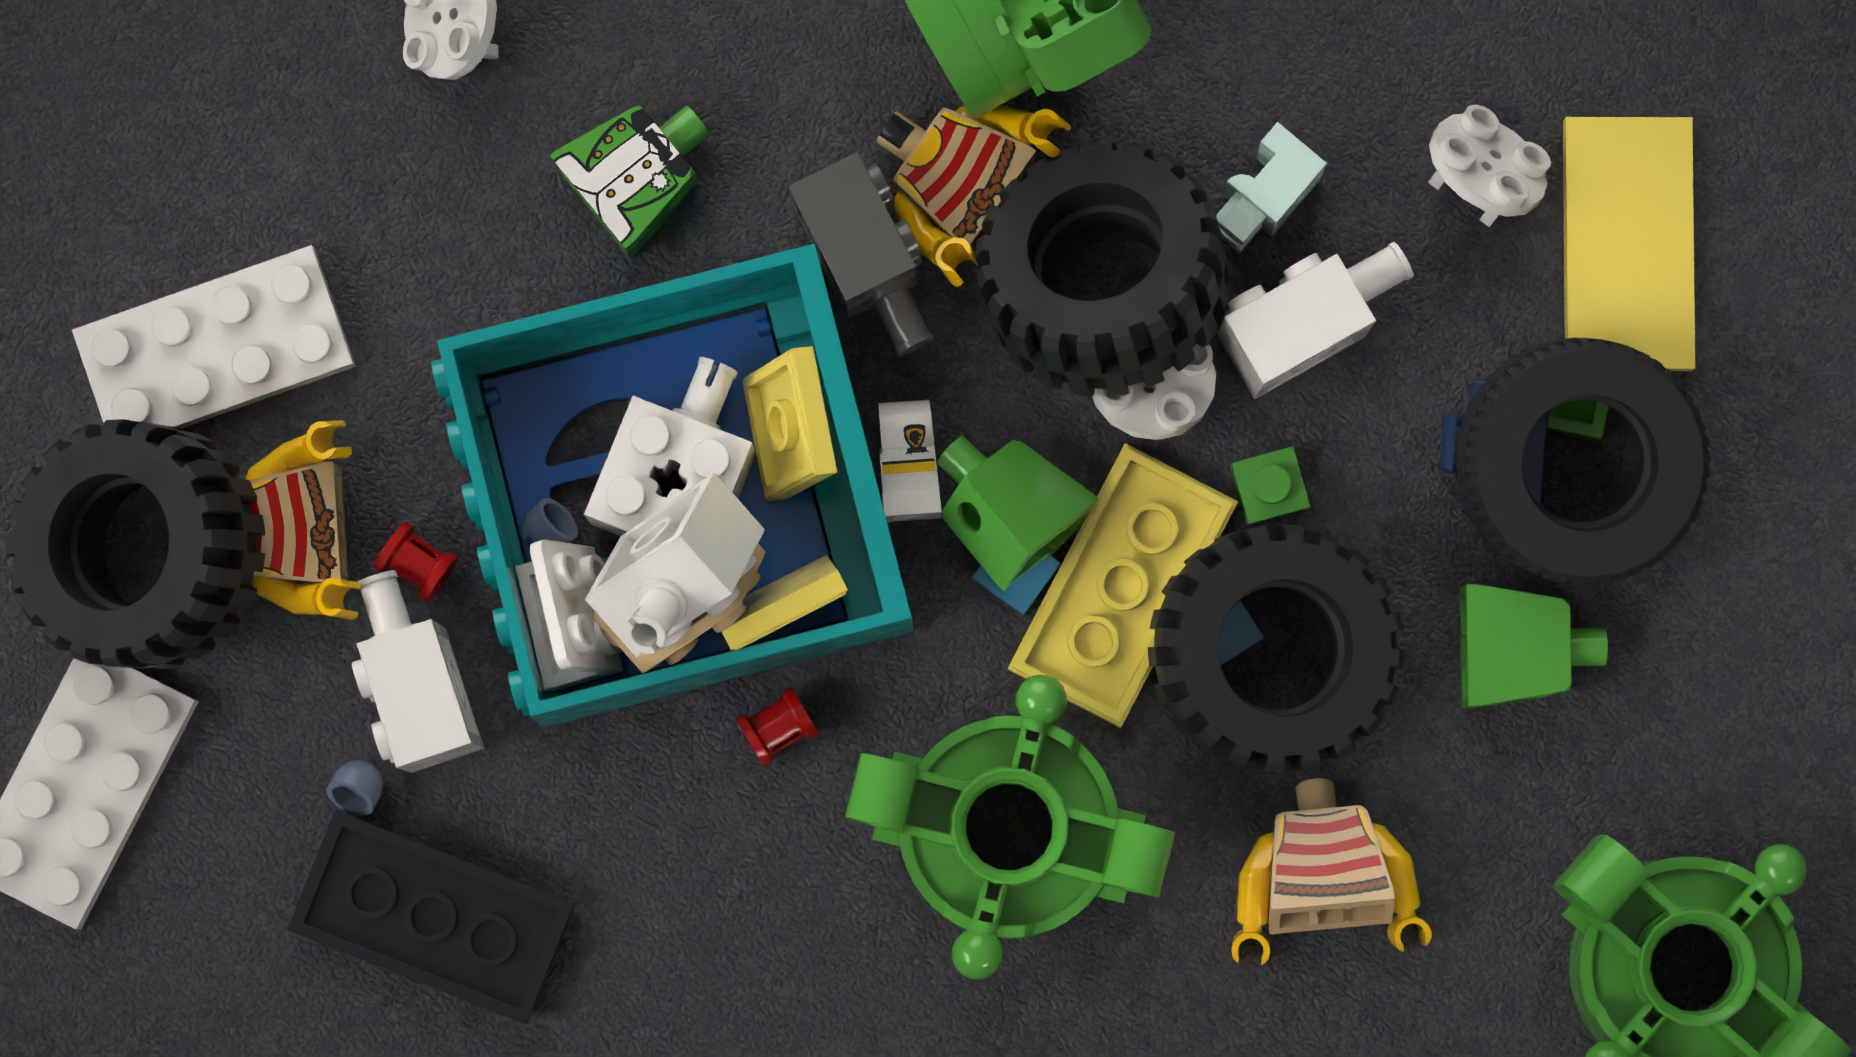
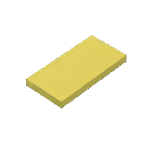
M1565 117L1563 120L1565 338H1594L1620 343L1650 355L1652 359H1656L1670 371H1693L1695 369L1693 117Z
M1126 443L1097 496L1098 502L1082 524L1007 668L1010 672L1024 679L1037 674L1049 675L1057 679L1065 689L1068 702L1118 728L1122 727L1153 667H1149L1148 647H1154L1155 630L1150 629L1153 611L1160 609L1164 601L1165 595L1162 593V590L1170 577L1178 575L1186 566L1184 561L1198 549L1211 545L1215 542V539L1221 536L1238 501Z

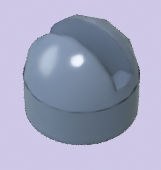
M549 498L542 499L529 510L521 524V537L523 541L530 537L533 542L545 539L571 543L578 535V528L571 514L560 503Z
M362 759L348 761L335 772L326 788V792L333 804L341 810L356 816H367L372 813L379 801L384 782L380 771L372 763Z

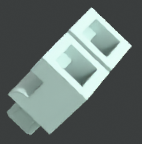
M1278 122L1260 142L1256 159L1265 167L1255 179L1244 174L1231 177L1226 183L1223 195L1228 202L1216 215L1222 239L1238 253L1242 252L1260 229L1272 237L1317 185L1327 164Z

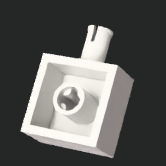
M1395 242L1388 244L1383 250L1348 269L1345 268L1338 254L1322 262L1318 254L1315 253L1283 272L1285 277L1279 281L1280 286L1268 293L1264 291L1261 285H1257L1228 303L1229 309L1225 311V317L1217 336L1255 400L1364 339L1376 322L1366 302L1402 281L1413 278L1414 274L1407 258Z
M699 357L697 369L680 409L673 408L671 411L632 396L584 513L591 525L622 536L714 472L730 491L739 498L756 456V451L752 442L720 430L721 427L716 424L733 379L738 374L736 370L720 363L713 383L709 387L717 366L714 365L715 360ZM673 470L679 471L680 478L686 485L683 491L672 489L668 497H662V490L656 482L660 476L669 477Z
M714 472L623 534L585 601L636 657L641 654L655 653L657 646L660 649L667 648L683 637L692 626V620L704 612H707L710 617H714L734 602L740 594V589L736 585L739 579L755 564L757 558L753 555V552L765 529Z
M390 570L358 581L361 584L360 591L375 636L369 640L356 643L361 659L352 662V668L363 699L370 698L372 703H376L381 721L372 723L371 726L383 761L389 759L391 763H395L396 768L413 773L485 748L446 628L432 619L411 624L398 585L397 573L395 570Z

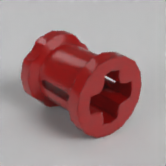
M405 521L394 532L382 549L374 564V568L381 573L387 570H395L399 578L419 591V598L429 603L449 578L459 558L451 552L443 554L414 534L415 526Z
M791 686L783 691L782 699L755 715L748 717L742 714L735 718L764 768L773 763L772 756L789 745L805 736L813 739L820 735Z

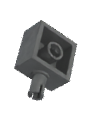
M856 152L789 185L793 209L810 243H815L818 258L848 318L850 319L875 307L896 347L898 356L908 354L931 342L934 336L926 326L909 291L910 288L917 285L916 267L922 264L919 257L922 253L907 222L902 220L894 224L888 210L894 208L890 199L893 196L877 163L865 167L859 153Z

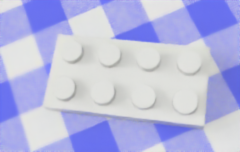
M312 245L72 329L103 423L106 420L126 419L184 428L356 367L320 261Z
M73 658L0 799V891L76 930H81L199 701L134 668L88 664Z

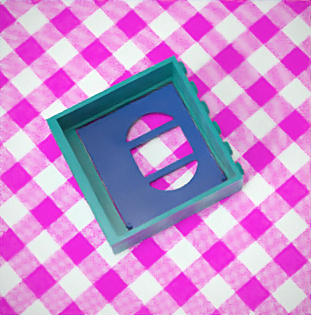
M815 243L437 340L441 359L431 361L435 384L440 398H445L447 407H454L457 419L456 421L446 423L448 437L455 460H460L463 470L469 469L472 480L471 483L462 485L463 498L471 523L475 522L478 531L484 530L487 545L477 547L486 585L491 584L493 592L499 591L503 605L501 608L492 610L493 619L501 646L506 647L509 654H515L518 670L508 672L512 696L517 710L522 709L524 716L530 715L543 728L914 632L907 597ZM767 304L771 320L767 318L766 310L764 308L732 316L729 318L697 325L694 327L662 334L659 336L623 344L620 346L588 353L585 355L553 362L550 364L514 372L511 374L483 380L485 390L484 392L482 391L479 377L511 370L514 368L546 361L549 359L585 351L588 349L620 342L623 340L655 333L658 331L690 324L693 322L729 314L732 312ZM772 327L780 355L792 348L813 346L837 473L815 484L814 488L834 566L837 568L848 589L845 591L846 595L842 597L849 621L726 653L722 652L731 649L722 632L716 633L713 628H710L697 637V644L685 657L674 663L685 662L684 664L558 696L557 691L544 690L515 567L525 564L486 403L489 406L521 534V524L528 511L542 499H552L551 490L554 487L600 476L609 452L555 466H548L546 464L556 439L577 416L604 403L631 400L632 396L671 411L673 408L680 409L697 369L699 357H706L715 360L714 365L717 366L709 387L713 383L720 363L738 372L736 378L733 379L716 424L721 427L720 430L752 442L755 448L743 388V378L777 358L771 334ZM756 455L738 500L765 529L758 543L766 553L757 570L761 577L745 596L825 555L829 558L811 487L789 499L767 502V499L764 497ZM528 537L525 541L522 539L527 563L532 561L530 545L534 543ZM840 598L748 645L845 621ZM622 651L619 655L623 671L559 691L562 694L642 672ZM663 660L662 662H660L648 671L667 667L670 665L665 660Z

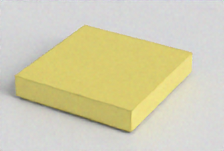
M813 346L792 348L744 377L742 381L764 497L767 499V502L789 499L837 473Z
M825 555L745 596L742 602L746 606L745 611L731 626L723 630L722 634L730 649L737 651L846 595L845 591L848 589L837 568L828 556Z

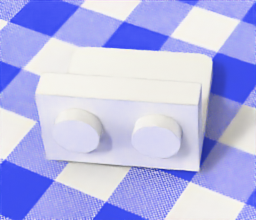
M545 539L532 543L530 545L532 561L515 567L544 690L557 691L623 671L619 655L622 650L612 646L605 639L599 624L592 618L595 611L585 601L604 567V563L595 553L594 547Z

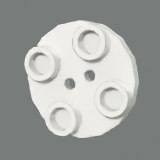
M404 0L406 3L404 18L406 40L403 46V59L411 69L421 70L432 78L456 80L472 72L477 64L482 62V58H499L498 45L490 43L495 29L496 0Z
M1470 105L1463 114H1452L1440 122L1434 130L1429 148L1432 163L1437 170L1428 183L1439 190L1445 182L1462 199L1485 211L1479 220L1488 227L1492 225L1498 215L1505 217L1525 215L1543 199L1548 184L1545 173L1551 165L1549 155L1541 146L1533 142H1525L1513 130L1499 123L1497 116L1490 109L1480 105Z
M1196 344L1193 347L1196 359L1181 371H1177L1173 366L1163 372L1165 381L1152 386L1153 393L1145 392L1144 387L1146 385L1144 382L1128 386L1129 394L1109 397L1107 389H1095L1094 396H1092L1095 406L1111 425L1133 437L1161 440L1182 435L1202 420L1214 398L1216 371L1212 362L1213 351L1211 346L1208 344L1205 347H1201Z

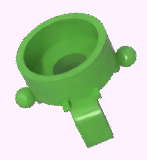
M905 0L944 73L967 110L975 119L1031 88L1037 96L1046 92L1044 87L1054 92L1074 88L1143 49L1149 41L1152 32L1151 24L1138 0Z
M1037 674L1028 677L1020 684L1016 693V707L1021 716H996L966 725L938 742L923 759L895 751L893 759L861 753L845 818L874 826L872 840L901 847L907 871L923 898L944 918L966 929L956 938L952 946L951 958L959 973L972 980H982L991 977L999 969L1003 961V948L998 938L1028 937L1052 930L1078 915L1095 897L1124 904L1127 891L1154 898H1159L1161 895L1176 833L1144 824L1146 815L1117 807L1112 786L1098 761L1074 736L1052 724L1063 715L1067 707V695L1063 685L1049 675ZM1002 784L1020 785L1035 792L1047 805L1052 820L1051 840L1045 853L1032 865L1019 870H998L982 862L971 849L966 835V818L973 802L986 790Z
M1608 835L1595 836L1552 885L1558 894L1570 904L1561 915L1575 927L1569 954V977L1574 1001L1586 1026L1599 1041L1589 1048L1585 1057H1848L1852 1053L1850 1047L1829 1027L1797 1002L1802 980L1800 946L1793 927L1794 917L1779 895L1784 896L1794 893L1802 886L1806 879L1807 866L1802 854L1796 848L1787 844L1778 843L1768 846L1758 856L1755 874L1747 869L1731 862L1703 857H1675L1641 863L1632 853ZM1687 924L1704 926L1716 933L1727 946L1732 961L1731 982L1723 996L1708 1008L1696 1011L1680 1010L1665 1001L1655 988L1650 971L1652 953L1660 939L1675 927Z

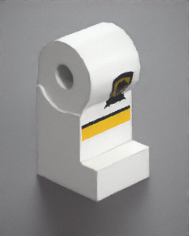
M930 400L879 403L882 446L880 448L882 496L887 522L942 518Z

